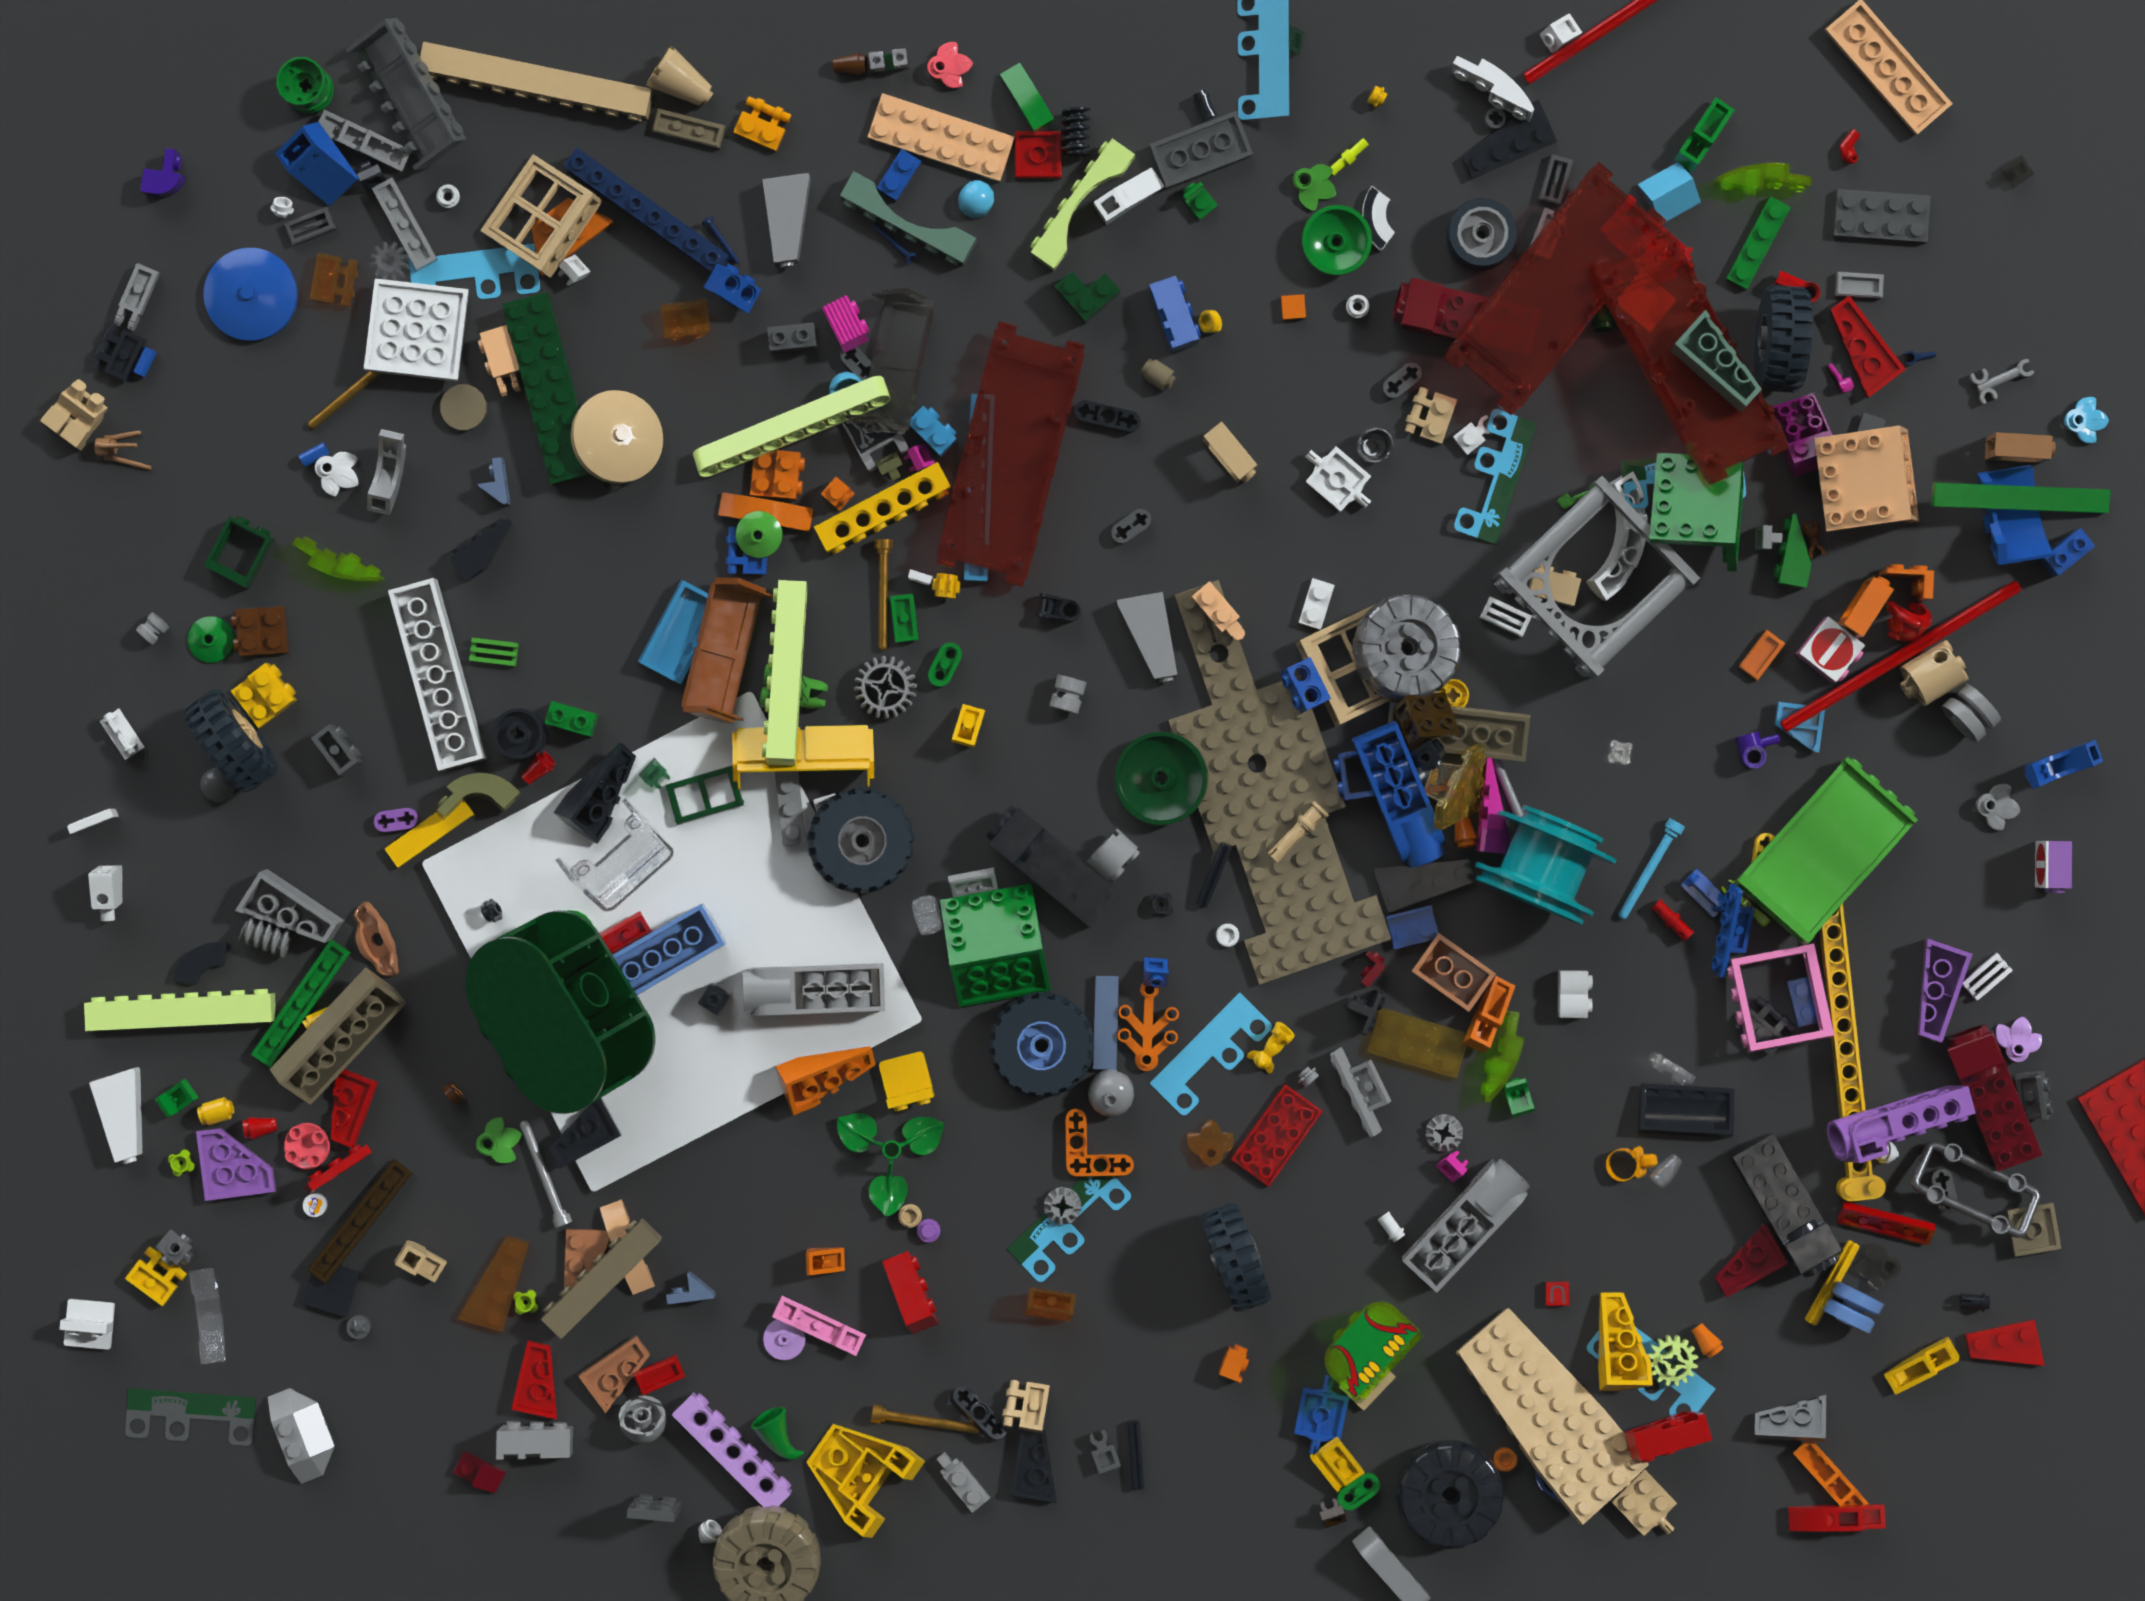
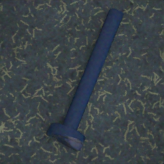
M713 216L705 218L702 225L709 226L734 263L737 264L740 260L712 221L715 218Z
M875 222L872 227L906 257L904 262L910 265L916 253L912 252L910 254Z

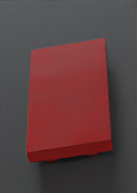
M1284 1084L1235 1152L1231 1161L1269 1187L1323 1111Z

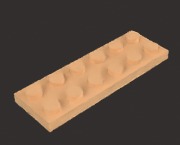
M1863 0L1857 1L1824 30L1915 136L1953 104Z
M884 93L881 95L868 134V139L903 149L907 152L997 182L1001 181L1015 139L1014 136Z

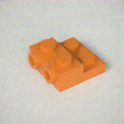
M781 450L771 451L754 458L750 495L797 500V495H802L803 481H799L800 472H804L805 458H801L802 454L800 452Z

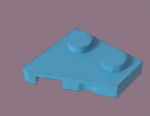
M1777 702L1774 725L1784 731L1780 722L1807 705ZM1825 710L1785 733L1813 752L1819 753Z

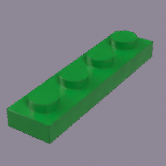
M1771 196L1768 198L1725 280L1744 290L1748 289L1791 208L1790 206Z

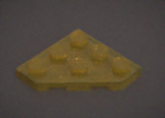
M1477 743L1465 749L1461 756V759L1464 761L1459 771L1454 770L1446 785L1449 788L1444 799L1440 798L1436 804L1434 828L1443 830L1479 811L1482 804L1481 787L1484 783L1483 767L1486 762L1484 745Z

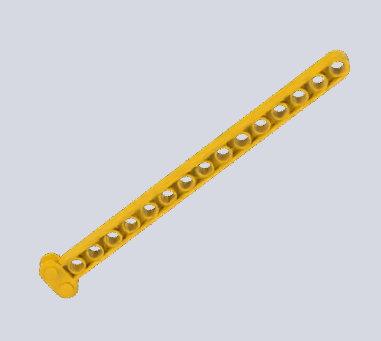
M1843 903L1819 930L1826 999L1834 1036L1831 1037L1840 1118L1848 1116L1851 1112L1858 1113L1866 1110ZM1832 925L1838 929V935L1833 939L1827 934L1828 928ZM1833 949H1838L1841 954L1840 959L1836 962L1830 959V952ZM1836 972H1840L1843 976V981L1839 985H1835L1832 980V976ZM1839 995H1842L1846 1000L1842 1008H1837L1835 1005V999ZM1844 1018L1848 1022V1028L1841 1032L1837 1027V1023L1840 1019ZM1843 1042H1848L1851 1046L1850 1052L1846 1055H1843L1840 1051V1046ZM1846 1065H1850L1853 1068V1074L1849 1078H1845L1842 1073ZM1853 1088L1856 1092V1097L1852 1101H1847L1845 1093L1848 1089ZM1871 1160L1863 1162V1168L1859 1171L1854 1170L1853 1162H1845L1846 1177L1841 1178L1836 1184V1192L1840 1198L1846 1201L1877 1199L1884 1194L1886 1189L1885 1182L1882 1178L1873 1175Z

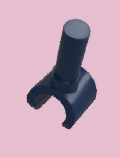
M1913 351L1904 353V355L1911 354L1914 356L1913 362L1905 363L1908 366L1915 364L1918 360L1936 357L1935 351L1918 354Z

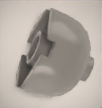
M1103 1070L1096 1074L1088 1087L1089 1102L1093 1109L1102 1116H1120L1132 1105L1134 1098L1133 1083L1126 1074L1117 1070Z
M638 1396V1399L632 1402L630 1399L620 1409V1427L624 1435L633 1442L641 1444L650 1443L656 1440L664 1431L666 1425L665 1410L661 1402L651 1396Z

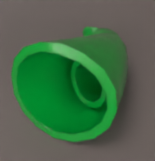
M775 1407L766 1410L752 1423L751 1429L776 1455L786 1460H796L804 1454L803 1451L795 1450L791 1446L787 1434L786 1408Z

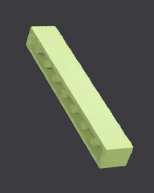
M778 580V588L773 590V602H777V608L772 610V624H775V632L770 633V646H774L773 654H769L768 667L772 668V676H767V690H771L770 698H766L765 712H769V720H764V735H767V743L762 744V757H766L767 765H796L808 592L806 581Z
M254 989V994H245V990H233L231 995H222L221 991L207 992V996L198 997V992L184 993L182 998H175V993L161 994V999H152V995H137L138 1000H129V996H114V1001H105V997H93L91 1002L84 1003L85 1031L273 1022L276 1019L275 993H268V989Z

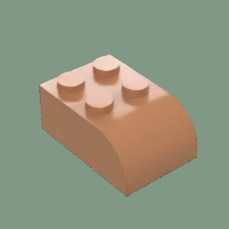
M1439 933L1412 969L1415 975L1468 1012L1496 975L1492 970Z

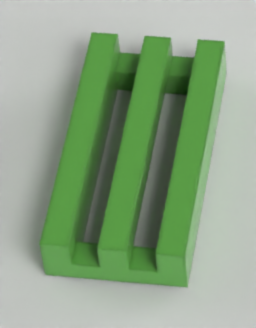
M472 638L469 661L508 666L517 665L519 643ZM477 643L513 647V652L477 648ZM476 652L512 656V661L476 657Z

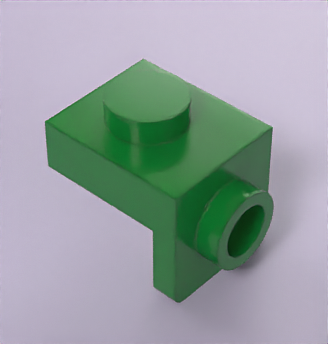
M1514 1078L1504 1084V1093L1512 1118L1535 1112L1526 1078Z
M184 1079L155 1100L160 1109L169 1118L182 1111L199 1097L188 1081Z

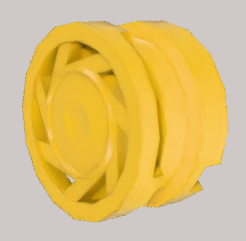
M1451 679L1437 692L1446 693L1450 706L1465 707L1468 703L1469 690L1460 680Z

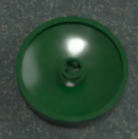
M1152 732L1138 737L1122 752L1115 770V787L1120 801L1134 817L1155 825L1173 824L1189 817L1202 803L1208 788V769L1199 749L1185 737L1172 732Z

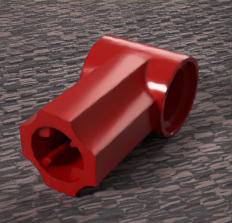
M1783 271L1779 272L1774 285L1811 289L1814 292V298L1811 299L1812 305L1820 297V288L1816 283L1806 282Z

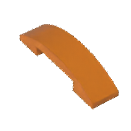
M722 492L718 516L741 520L751 512L764 511L773 515L782 527L810 532L814 509Z

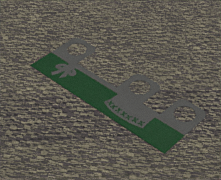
M128 1388L125 1434L132 1438H146L149 1435L150 1416L166 1417L165 1438L172 1441H186L188 1439L190 1419L230 1421L229 1443L232 1445L249 1446L253 1441L256 1398ZM134 1419H141L144 1422L145 1429L142 1433L135 1434L131 1431L130 1423ZM174 1422H181L184 1425L185 1431L179 1437H175L170 1433V1426ZM239 1426L245 1427L248 1430V1438L245 1441H237L234 1438V1430Z

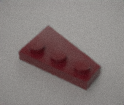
M1765 1223L1715 1276L1726 1298L1788 1264Z

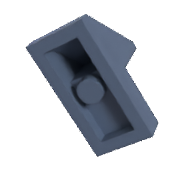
M502 457L492 458L489 471L491 479L495 478V482L477 485L502 504L509 506L511 503L505 460Z
M689 1271L687 1273L689 1290H686L685 1287L671 1288L672 1292L666 1295L667 1304L714 1299L716 1293Z

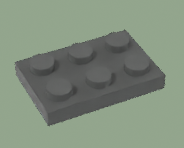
M640 1494L639 1497H635L628 1507L627 1518L674 1522L681 1511L682 1501H676V1497L664 1496L661 1500L653 1499V1495Z

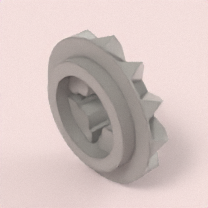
M1437 1115L1427 1124L1426 1139L1430 1146L1438 1151L1448 1152L1453 1150L1462 1140V1126L1451 1115ZM1448 1123V1132L1454 1135V1137H1445L1441 1143V1135L1435 1129L1443 1130Z
M1056 1188L1045 1198V1214L1054 1223L1059 1225L1070 1224L1080 1214V1198L1070 1188ZM1063 1196H1065V1203L1073 1208L1065 1209L1063 1215L1060 1216V1209L1052 1206V1204L1060 1203Z

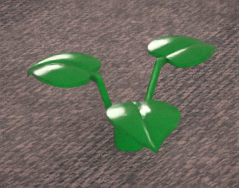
M855 1113L841 1116L837 1119L839 1137L849 1150L856 1153L865 1152L870 1142L881 1147L883 1157L889 1160L887 1177L878 1176L873 1179L869 1186V1197L872 1203L885 1216H891L898 1211L907 1197L908 1187L905 1179L901 1176L892 1177L893 1160L900 1155L901 1147L909 1144L911 1151L917 1155L932 1153L940 1142L945 1126L943 1122L931 1117L913 1118L906 1122L902 1128V1134L907 1139L906 1141L898 1143L890 1140L884 1144L872 1139L877 1134V1125L871 1116Z

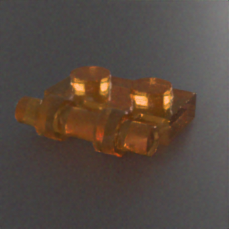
M318 253L310 299L334 304L335 296L339 295L342 296L341 305L350 307L351 298H354L355 293L353 290L355 277L357 278L359 271L356 270L358 261L349 259L348 266L341 267V257ZM339 274L346 276L344 288L337 287Z

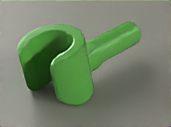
M1590 490L1575 495L1573 498L1566 493L1557 502L1562 508L1567 509Z

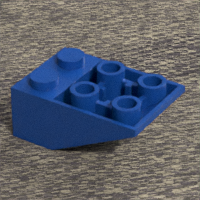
M319 122L302 126L275 152V155L287 172L329 206L359 180V177Z

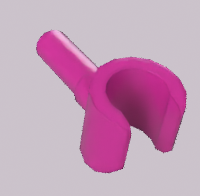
M1832 363L1827 366L1836 378L1840 392L1845 393L1853 389L1854 384L1850 377L1842 379V376Z

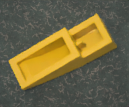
M1947 1336L1907 1358L1884 1373V1376L1895 1395L1937 1375L1938 1371L1958 1362L1960 1356Z

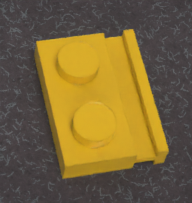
M1335 1437L1318 1449L1319 1451L1316 1454L1310 1455L1311 1460L1337 1493L1343 1486L1349 1485L1365 1473L1338 1437Z

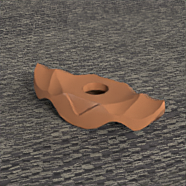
M363 902L354 913V919L357 923L356 944L364 958L374 964L378 974L387 977L396 976L399 973L395 941L391 936L388 925L370 902ZM376 933H380L383 939L381 946L374 942V935Z

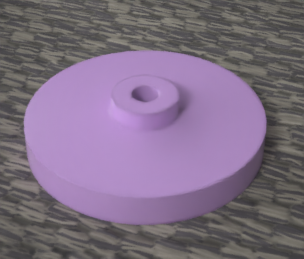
M776 1319L766 1328L763 1341L767 1352L772 1357L779 1360H789L800 1354L804 1348L806 1336L804 1331Z

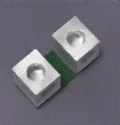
M906 48L892 50V54L883 55V51L869 53L872 73L909 68Z

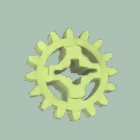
M1666 1335V1341L1658 1338L1659 1345L1651 1344L1650 1347L1654 1351L1653 1353H1647L1652 1359V1376L1658 1374L1656 1380L1660 1383L1665 1379L1664 1383L1666 1386H1669L1671 1381H1673L1675 1386H1679V1380L1687 1383L1686 1376H1694L1691 1369L1698 1368V1365L1693 1363V1360L1698 1359V1356L1691 1353L1695 1350L1694 1346L1687 1347L1689 1341L1684 1339L1680 1342V1336L1678 1335L1674 1337V1340L1669 1335ZM1669 1346V1349L1667 1351L1660 1353L1661 1350ZM1680 1348L1685 1351L1687 1359L1682 1358ZM1674 1355L1681 1363L1676 1362L1671 1365L1664 1359H1672ZM1657 1362L1663 1364L1664 1374L1660 1371ZM1684 1368L1680 1374L1676 1375L1678 1370Z

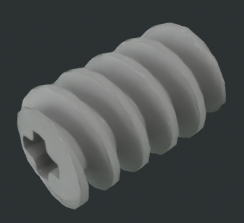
M251 916L242 928L239 942L244 937L247 945L251 944L254 940L255 948H259L262 945V949L265 952L271 948L273 955L280 951V957L284 958L292 937L289 936L290 929H286L284 933H281V927L277 926L275 930H272L271 922L264 927L262 920L255 923L254 916Z

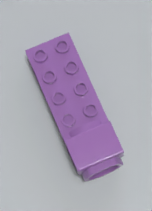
M1947 1085L1830 1121L1827 1125V1136L1831 1149L1837 1159L1842 1162L1863 1163L1888 1155L1887 1145L1890 1140L1892 1143L1905 1140V1135H1922L1926 1133V1129L1931 1127L1933 1129H1940L1946 1127L1947 1122L1954 1121V1123L1966 1121L1969 1115L1975 1114V1109L1968 1086Z

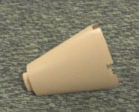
M670 45L646 85L698 106L702 102L707 104L713 94L710 91L712 86Z

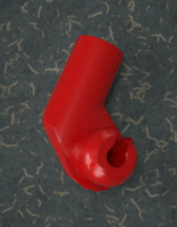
M1851 129L1839 146L1841 158L1846 164H1855L1858 161V154L1855 152L1854 144L1861 135L1854 129Z

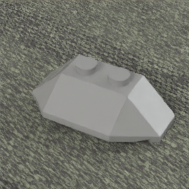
M291 1388L268 1396L271 1423L289 1468L301 1484L323 1476L335 1444L319 1403Z

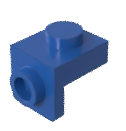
M1144 957L1143 985L1167 987L1169 976L1168 959Z

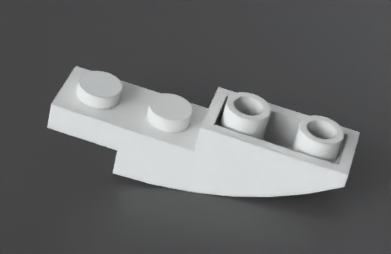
M1459 56L1456 57L1451 73L1457 79L1468 81L1481 91L1490 92L1488 101L1495 108L1505 109L1511 112L1517 119H1525L1530 122L1534 108L1528 97L1514 80L1484 59L1477 66Z

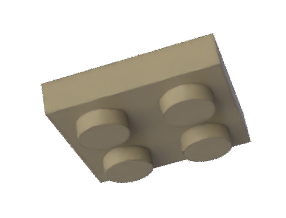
M2053 1202L2038 1204L2025 1236L2021 1238L2010 1236L2013 1256L2017 1257L2062 1249ZM2027 1206L2006 1210V1216L2011 1226L2019 1228Z

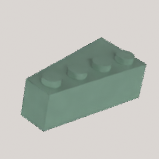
M1705 310L1673 345L1670 351L1739 412H1742L1761 391V387L1746 366L1738 359L1732 346H1729L1722 336L1723 333L1718 326H1715L1710 319L1711 316Z

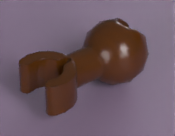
M1808 521L1803 525L1802 533L1809 540L1810 547L1807 550L1809 558H1813L1814 546L1819 549L1820 555L1824 556L1825 550L1819 545L1817 538L1820 533V526L1815 521ZM1811 522L1812 526L1809 528L1808 523Z

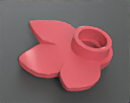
M948 42L940 46L937 55L929 60L927 70L931 77L941 79L945 86L960 88L963 86L960 75L968 72L973 62L967 56L958 54L956 42ZM936 64H941L943 66V70H938L936 68Z

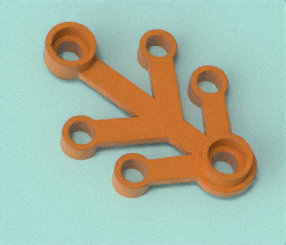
M1142 983L1140 992L1145 997L1144 1023L1142 1024L1132 1013V1009L1128 1005H1122L1118 1013L1121 1018L1126 1019L1143 1037V1047L1131 1037V1032L1127 1028L1120 1029L1117 1037L1121 1042H1125L1136 1054L1135 1063L1137 1067L1143 1071H1151L1158 1064V1055L1170 1044L1176 1043L1178 1035L1175 1031L1168 1030L1164 1034V1039L1153 1048L1152 1038L1170 1021H1175L1179 1017V1011L1175 1007H1169L1166 1009L1165 1014L1153 1024L1154 997L1158 995L1159 987H1154V992L1147 994L1145 992L1146 986ZM1122 1008H1128L1130 1014L1123 1016L1121 1014ZM1171 1009L1176 1011L1174 1018H1169L1167 1015ZM1122 1031L1129 1033V1037L1126 1040L1120 1038ZM1168 1033L1175 1034L1174 1041L1170 1042L1167 1040L1166 1036ZM1149 1055L1151 1062L1149 1064L1143 1063V1056Z

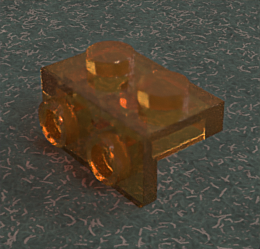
M707 299L660 304L664 338L678 340L683 338V336L693 335V337H702L706 333H710L711 324Z

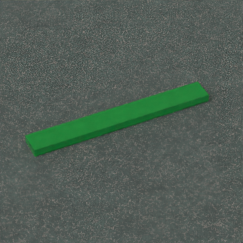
M1933 482L1931 506L2109 513L2111 490Z

